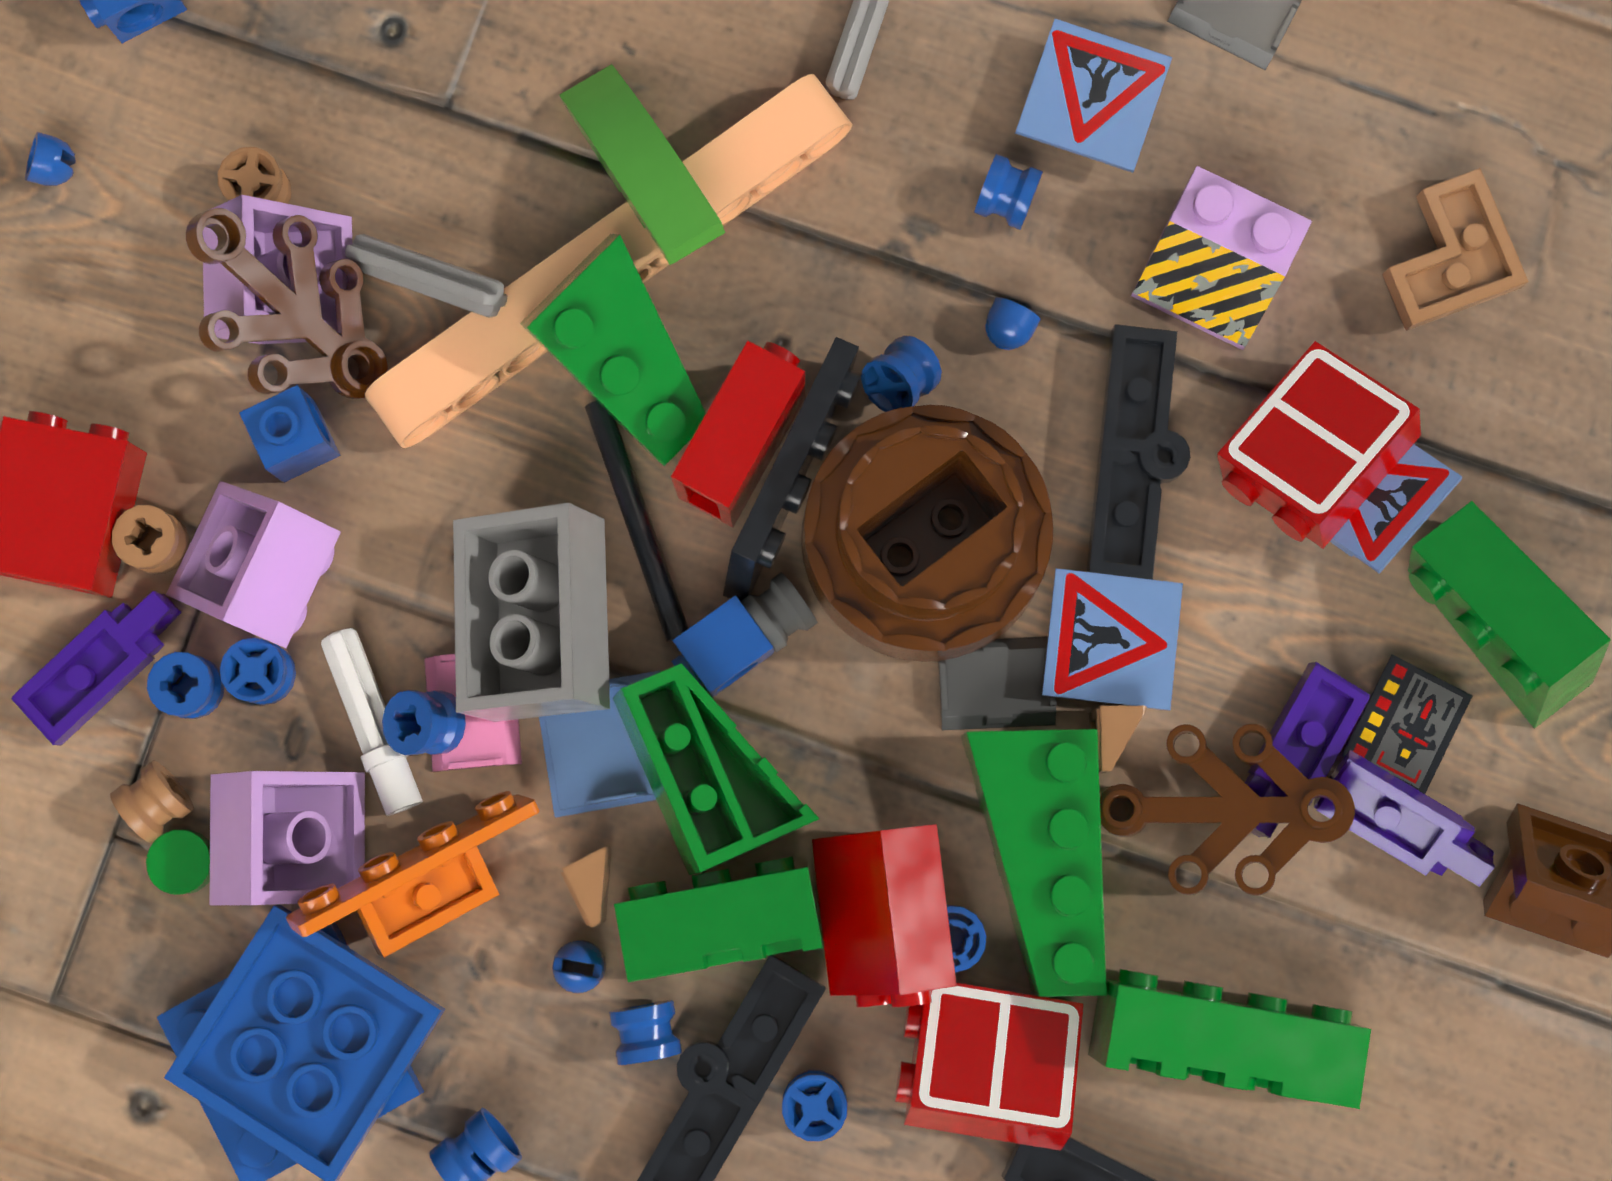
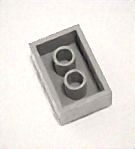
M563 503L453 520L456 712L498 722L610 709L605 519L573 504Z

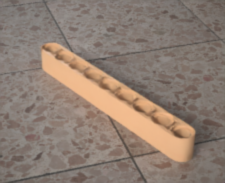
M809 74L789 85L682 163L724 226L837 145L851 130L852 123L814 74ZM627 201L505 287L504 294L508 296L505 306L500 307L497 316L488 318L470 312L384 373L369 386L365 392L366 400L402 448L411 447L423 441L548 352L520 323L610 234H620L643 283L669 265L650 233L642 226Z

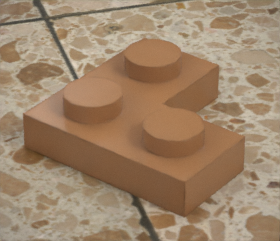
M1481 168L1422 189L1416 198L1438 250L1389 267L1382 274L1406 331L1521 289L1529 282Z

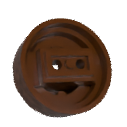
M945 405L897 408L881 413L851 431L830 451L813 481L805 508L801 536L802 556L808 580L817 600L836 625L860 644L878 653L908 661L930 662L957 658L983 648L999 638L1013 626L1032 601L1044 577L1053 545V518L1049 494L1037 466L1010 434L993 422L965 410ZM947 508L956 510L962 518L961 525L956 529L944 528L938 520V514L942 510ZM896 546L907 548L912 556L911 563L902 568L893 566L888 560L890 549Z

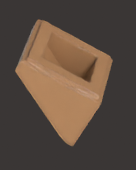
M1099 706L1089 713V729L1098 730L1099 774L1112 771L1142 719L1147 706Z
M603 847L562 868L563 872H561L586 925H590L591 928L606 921L611 847Z

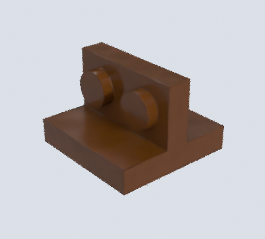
M1517 803L1506 822L1510 854L1483 899L1484 916L1609 958L1612 954V835Z

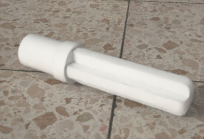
M349 628L331 633L321 641V647L363 753L360 757L366 773L370 772L386 816L394 815L419 805L423 800L406 759L409 755L395 752L388 745L383 734L382 719L386 705L357 631Z

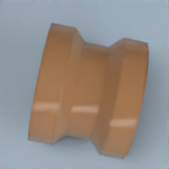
M241 147L230 152L222 161L218 170V186L228 201L240 195L253 197L254 191L258 190L261 186H267V189H263L260 193L256 194V198L289 204L291 183L286 173L279 167L277 161L265 150L257 147Z
M138 505L126 510L116 520L112 530V545L117 556L126 564L150 574H166L181 564L189 547V534L185 525L175 516L151 505ZM148 526L149 533L145 536L143 541L137 542V540L141 539L142 534L146 531L145 527Z
M155 760L141 769L140 779L134 784H122L110 793L111 801L123 820L138 836L149 843L163 834L164 824L172 818L182 819L194 810L193 803L182 785L163 765Z

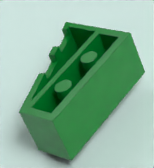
M610 234L520 324L655 460L665 466L693 438L706 412L620 234Z
M1470 501L1412 546L1408 572L1410 573L1409 580L1412 586L1425 601L1436 605L1534 729L1594 682L1611 639L1473 501Z
M682 663L621 688L613 697V701L688 875L703 872L819 820V817L807 804H803L777 775L778 771L765 757L762 758L735 728L737 725Z
M793 856L755 863L757 876L731 881L728 868L692 875L693 889L668 893L666 881L627 888L629 901L614 904L627 982L702 970L711 966L742 960L747 962L764 959L768 955L800 949L809 951L823 948L808 867L795 869Z

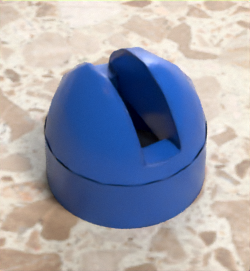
M36 132L27 161L25 180L44 186H58L67 182L74 174L70 166L76 163L75 153L68 143L61 139Z
M996 297L987 314L985 328L989 340L996 347L1013 350L1023 346L1032 338L1041 319L1033 311L1016 302Z
M576 940L569 942L561 947L554 957L552 965L553 975L557 983L566 991L572 993L590 991L604 977L606 971L605 957L602 951L589 941ZM563 959L595 964L593 976L562 971Z

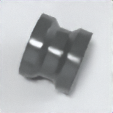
M782 572L771 579L769 589L761 595L750 594L740 601L771 643L776 653L787 646L788 636L798 629L808 631L818 623L803 598Z

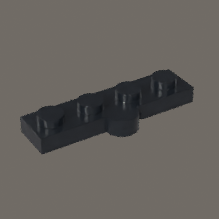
M1115 324L1111 330L1086 572L1153 580L1162 493L1160 484L1170 483L1177 479L1188 467L1191 458L1190 448L1186 440L1178 433L1168 430L1178 331Z
M769 955L718 1044L708 1040L697 1041L688 1045L681 1053L677 1063V1076L681 1085L689 1093L637 1181L715 1180L825 992L826 987L776 956Z

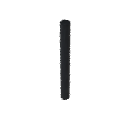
M597 401L587 404L585 409L667 642H672V640L688 630L689 627L617 422Z

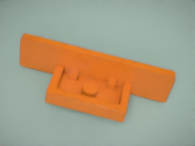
M510 791L495 794L476 805L477 815L456 826L453 821H448L426 830L417 837L420 845L397 857L395 852H388L367 861L358 868L360 877L339 888H336L334 883L326 884L308 892L297 901L300 908L286 916L291 929L300 936L307 937L357 910L377 954L383 958L499 895L477 846L538 814L540 810L535 799L519 794L512 796Z

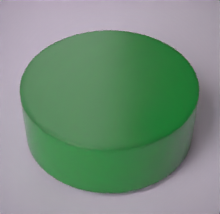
M173 830L158 837L151 845L146 858L147 873L152 883L161 891L173 895L191 894L204 888L210 882V841L204 835L191 830Z

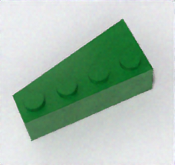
M1098 730L965 732L961 735V739L973 774L976 793L994 850V858L1008 900L1010 915L1031 991L1039 997L1107 996Z
M1127 969L1119 970L1118 981L1106 979L1107 996H1097L1088 1055L1105 1067L1129 1071L1131 1063L1136 1064L1137 1069L1152 1072L1162 1077L1185 1080L1191 1074L1202 1076L1201 1080L1223 1087L1254 1091L1256 1086L1267 1088L1268 1093L1283 1097L1360 1109L1371 1029L1352 1024L1353 1011L1313 1004L1311 1016L1286 1012L1288 999L1248 992L1247 1004L1221 1000L1223 987L1184 980L1182 992L1157 988L1158 975Z

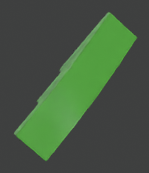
M612 64L559 95L619 192H622L640 223L648 230L669 265L725 233L721 220L685 165Z

